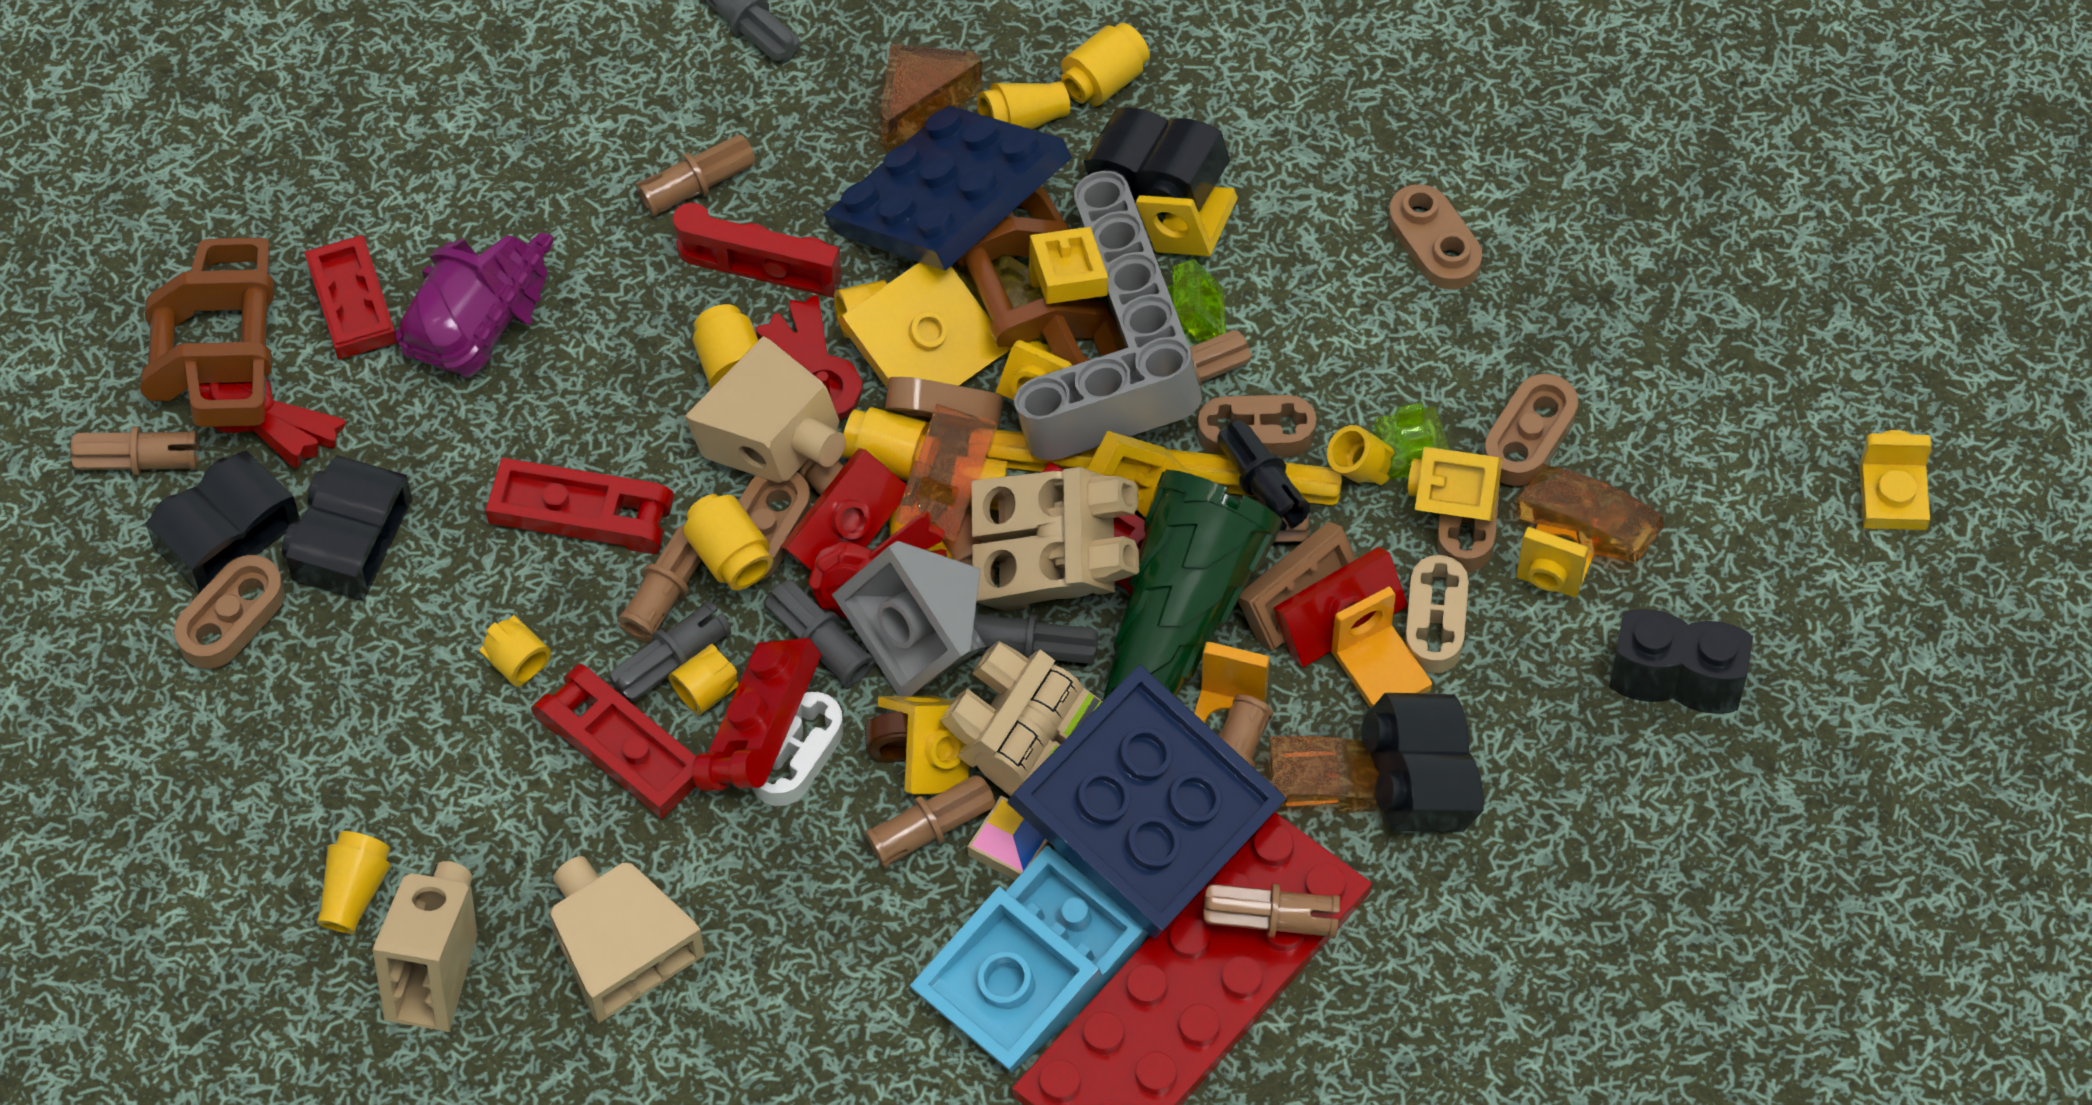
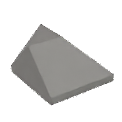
M897 541L888 546L832 594L898 696L915 695L986 647L974 629L980 568Z

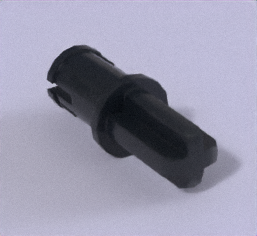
M1242 420L1230 422L1227 428L1219 432L1217 442L1241 475L1239 478L1240 487L1246 494L1254 495L1260 504L1275 512L1282 519L1280 531H1286L1287 524L1282 517L1285 518L1291 529L1297 527L1307 518L1310 512V504L1287 477L1285 462L1281 456L1270 454L1252 428L1245 425Z

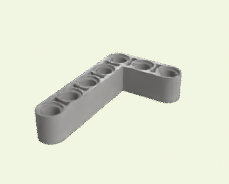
M1099 171L1085 176L1074 190V199L1082 228L1091 227L1109 277L1108 294L1106 297L1125 349L1033 378L1025 382L1017 390L1014 397V405L1025 442L1031 454L1039 459H1061L1098 447L1107 431L1129 437L1182 420L1192 415L1199 408L1202 401L1201 389L1189 344L1128 183L1122 175L1113 171Z

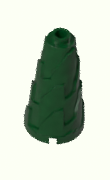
M1166 469L1165 472H1162L1144 523V532L1146 534L1139 552V573L1131 576L1129 585L1134 588L1114 641L1113 647L1116 654L1110 670L1104 699L1139 664L1175 697L1177 696L1184 681L1187 678L1193 677L1203 657L1206 642L1211 641L1220 622L1226 624L1252 572H1257L1266 558L1282 524V519L1275 512L1244 494L1241 501L1226 494L1228 487L1205 478L1176 470Z

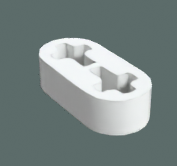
M806 692L772 768L774 770L780 769L790 755L794 756L790 762L792 780L781 777L775 784H771L767 779L764 786L752 788L755 795L764 803L773 806H785L798 801L806 793L839 745L844 734L842 710L836 700L820 692ZM818 714L825 715L827 729L815 727L805 741L801 742L800 740L803 737L801 718L813 720Z

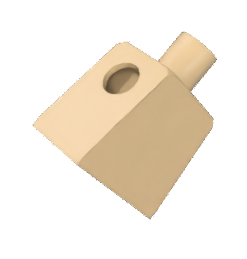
M764 336L685 415V419L702 457L777 483L788 481L808 459L824 467L832 466L840 459L845 449V436L837 431L840 420L826 386L790 355Z
M578 856L565 862L555 872L553 881L566 898L554 905L549 911L554 935L598 1024L705 956L701 929L695 921L632 863H621L599 877L584 856Z
M452 861L438 862L434 866L431 876L411 873L404 876L373 947L385 1021L450 1032L477 938L473 896L470 887L473 876L466 867Z

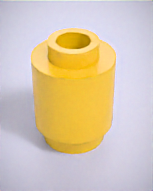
M1121 22L1115 27L1105 26L1062 59L1061 68L1063 74L1061 75V82L1064 83L1069 96L1078 103L1087 101L1093 107H1098L1143 72V65L1150 58L1148 46L1140 33L1127 23Z
M723 304L711 307L702 312L694 322L693 344L710 389L759 341L750 318L742 314L740 309L734 305Z
M870 407L867 412L854 409L847 420L843 432L846 443L841 457L850 459L858 448L866 449L900 480L914 483L919 472L929 474L937 454L938 438L930 436L929 422Z
M710 494L699 499L690 507L686 515L688 520L683 527V535L718 582L727 583L732 590L738 591L750 587L767 574L773 565V558L768 552L770 543L735 496Z

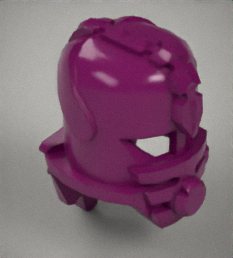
M542 232L536 235L529 243H525L513 236L506 235L480 255L475 253L466 240L461 238L452 243L447 242L444 246L434 249L429 256L434 267L427 265L422 271L424 282L402 317L400 329L397 328L396 341L402 347V354L431 364L447 373L461 374L464 378H470L482 371L492 358V349L512 319L526 325L532 323L531 315L536 302H539L541 299L540 292L547 276L543 257L545 253L550 251L554 242L553 236Z

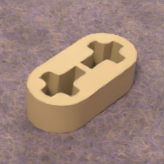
M1433 555L1422 559L1413 569L1409 588L1405 644L1423 670L1431 674L1443 673L1452 669L1458 663L1462 654L1465 636L1468 575L1461 563L1452 557L1444 555ZM1433 577L1445 578L1447 589L1443 605L1431 604V583ZM1430 623L1442 624L1441 641L1443 644L1440 652L1428 651L1426 639Z

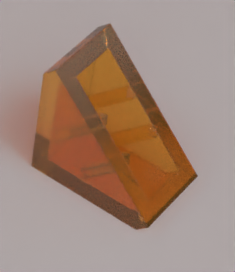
M890 44L881 106V147L889 153L894 148L907 142L922 129L927 119L935 112L946 108L948 105L958 108L978 95L982 90V59L975 52Z

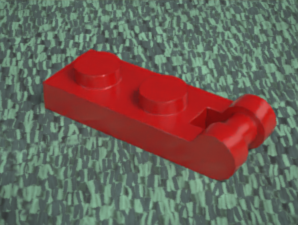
M698 203L682 204L673 213V226L677 236V252L679 257L688 264L834 298V292L840 286L842 280L840 249L837 246L828 245L821 239L815 237L799 238L770 231L764 226L755 223L739 224L709 217L708 210Z
M501 457L485 511L488 524L621 545L630 551L656 555L660 551L664 537V531L660 527L662 517L670 515L675 495L668 487L655 482ZM621 508L636 509L638 511L637 517L619 516Z
M810 638L759 642L756 644L709 751L698 754L694 759L692 775L697 788L701 791H722L730 783H733L739 789H752L764 786L822 656Z
M576 664L563 677L565 684L554 695L546 693L531 706L534 716L555 735L559 734L660 819H663L696 787L692 775V766L697 756L583 664ZM583 702L587 705H592L581 717L574 713Z

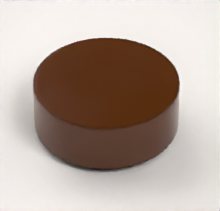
M890 712L876 716L865 725L866 751L871 757L885 763L906 762L908 714Z

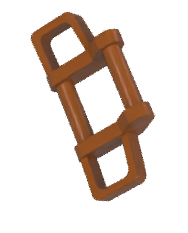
M1041 186L1019 205V207L1026 209L1032 218L1016 217L1012 211L957 260L960 266L967 267L992 319L989 329L998 347L1012 348L1017 340L1028 342L1039 338L1040 335H1044L1053 355L1069 361L1072 366L1091 360L1082 354L1075 338L1094 339L1100 356L1125 349L1108 305L1105 302L1098 301L1097 297L1046 304L1043 297L1015 309L1013 308L991 261L1001 257L1002 254L1029 257L1030 235L1070 230L1049 195Z
M204 239L198 244L191 271L179 274L147 297L145 319L150 324L148 365L142 370L140 390L145 398L151 401H170L188 389L192 421L199 427L256 426L264 422L266 378L271 373L272 354L266 346L267 306L272 303L274 298V281L270 276V249L267 239ZM216 263H257V270L209 271L210 266ZM242 310L241 342L184 343L174 347L175 327L193 316L195 311ZM253 382L252 395L247 399L207 400L200 394L199 383Z

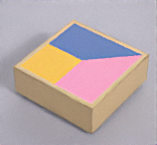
M1000 796L967 846L968 856L1016 880L1047 845L1051 846V843L1007 804L1009 799Z

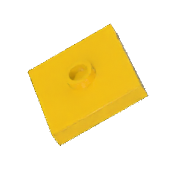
M919 262L843 314L838 320V323L887 389L890 377H912L961 386L1011 350L1008 347H998L989 329L992 322L952 266L944 271Z

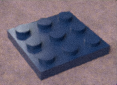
M948 105L946 108L932 114L927 119L925 126L906 143L891 150L885 156L883 163L866 178L846 189L841 199L823 215L830 228L840 236L946 271L1072 157L1063 138Z
M1139 664L1011 795L1007 804L1156 940L1287 798Z

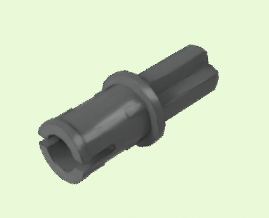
M702 0L727 20L730 24V31L737 38L745 35L772 60L784 64L791 60L793 53L799 49V38L769 12V3L766 0Z
M791 580L781 584L778 583L771 589V593L765 600L766 608L797 639H811L822 654L820 661L840 680L846 689L853 687L873 670L875 665L874 658L869 653H866L840 627L841 620L834 612L825 613Z
M706 601L699 609L667 632L661 629L655 631L652 634L653 642L612 670L609 677L615 690L629 702H635L667 679L671 672L704 648L727 638L731 634V628L723 613L714 619L712 614L717 612L718 608L712 602Z
M975 613L974 629L986 645L984 649L976 654L983 655L989 647L1000 641L1017 650L1026 658L1039 649L1058 661L1089 664L1095 661L1097 656L1098 632L1094 628L1039 623L1037 614H1031L1029 619Z

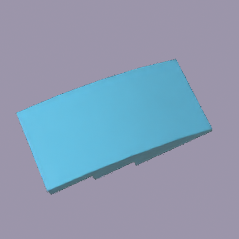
M1047 845L1006 891L999 886L911 983L910 987L1012 1073L1062 1030L1102 990L1151 935L1056 848L1053 850Z

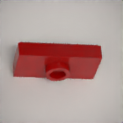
M364 235L304 251L338 360L398 343Z
M858 448L780 547L811 573L817 555L825 548L845 542H851L866 548L911 491V488L866 449Z
M1378 546L1273 607L1289 654L1298 665L1305 667L1331 652L1335 615L1338 612L1387 587H1391L1396 594L1393 615L1408 606L1391 554ZM1376 611L1361 617L1354 623L1351 629L1364 624Z

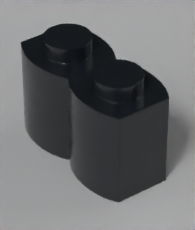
M1124 107L1115 109L1083 162L1088 175L1099 171H1113L1122 175L1128 183L1135 203L1139 195L1187 198L1194 200L1197 210L1200 212L1228 165L1230 158L1222 131L1209 124L1186 118L1167 120L1147 110Z
M246 450L213 463L207 469L197 487L163 499L155 507L152 516L145 524L153 548L200 593L229 562L241 556L258 555L285 535L293 521L300 522V517L294 496Z
M339 455L332 459L325 472L318 471L313 477L308 491V505L310 507L304 513L300 522L293 521L289 525L283 539L282 555L287 560L292 580L363 601L412 502L407 475Z
M1638 609L1624 612L1609 687L1625 697L1639 701L1661 702L1675 699L1690 709L1711 714L1738 711L1748 674L1753 635L1737 626L1723 622L1701 621L1687 624L1674 615L1657 610Z
M1384 693L1367 712L1361 728L1363 746L1370 752L1373 763L1379 771L1375 785V797L1378 807L1384 811L1387 822L1393 831L1464 832L1484 811V797L1478 767L1469 753L1468 726L1460 701L1455 694Z

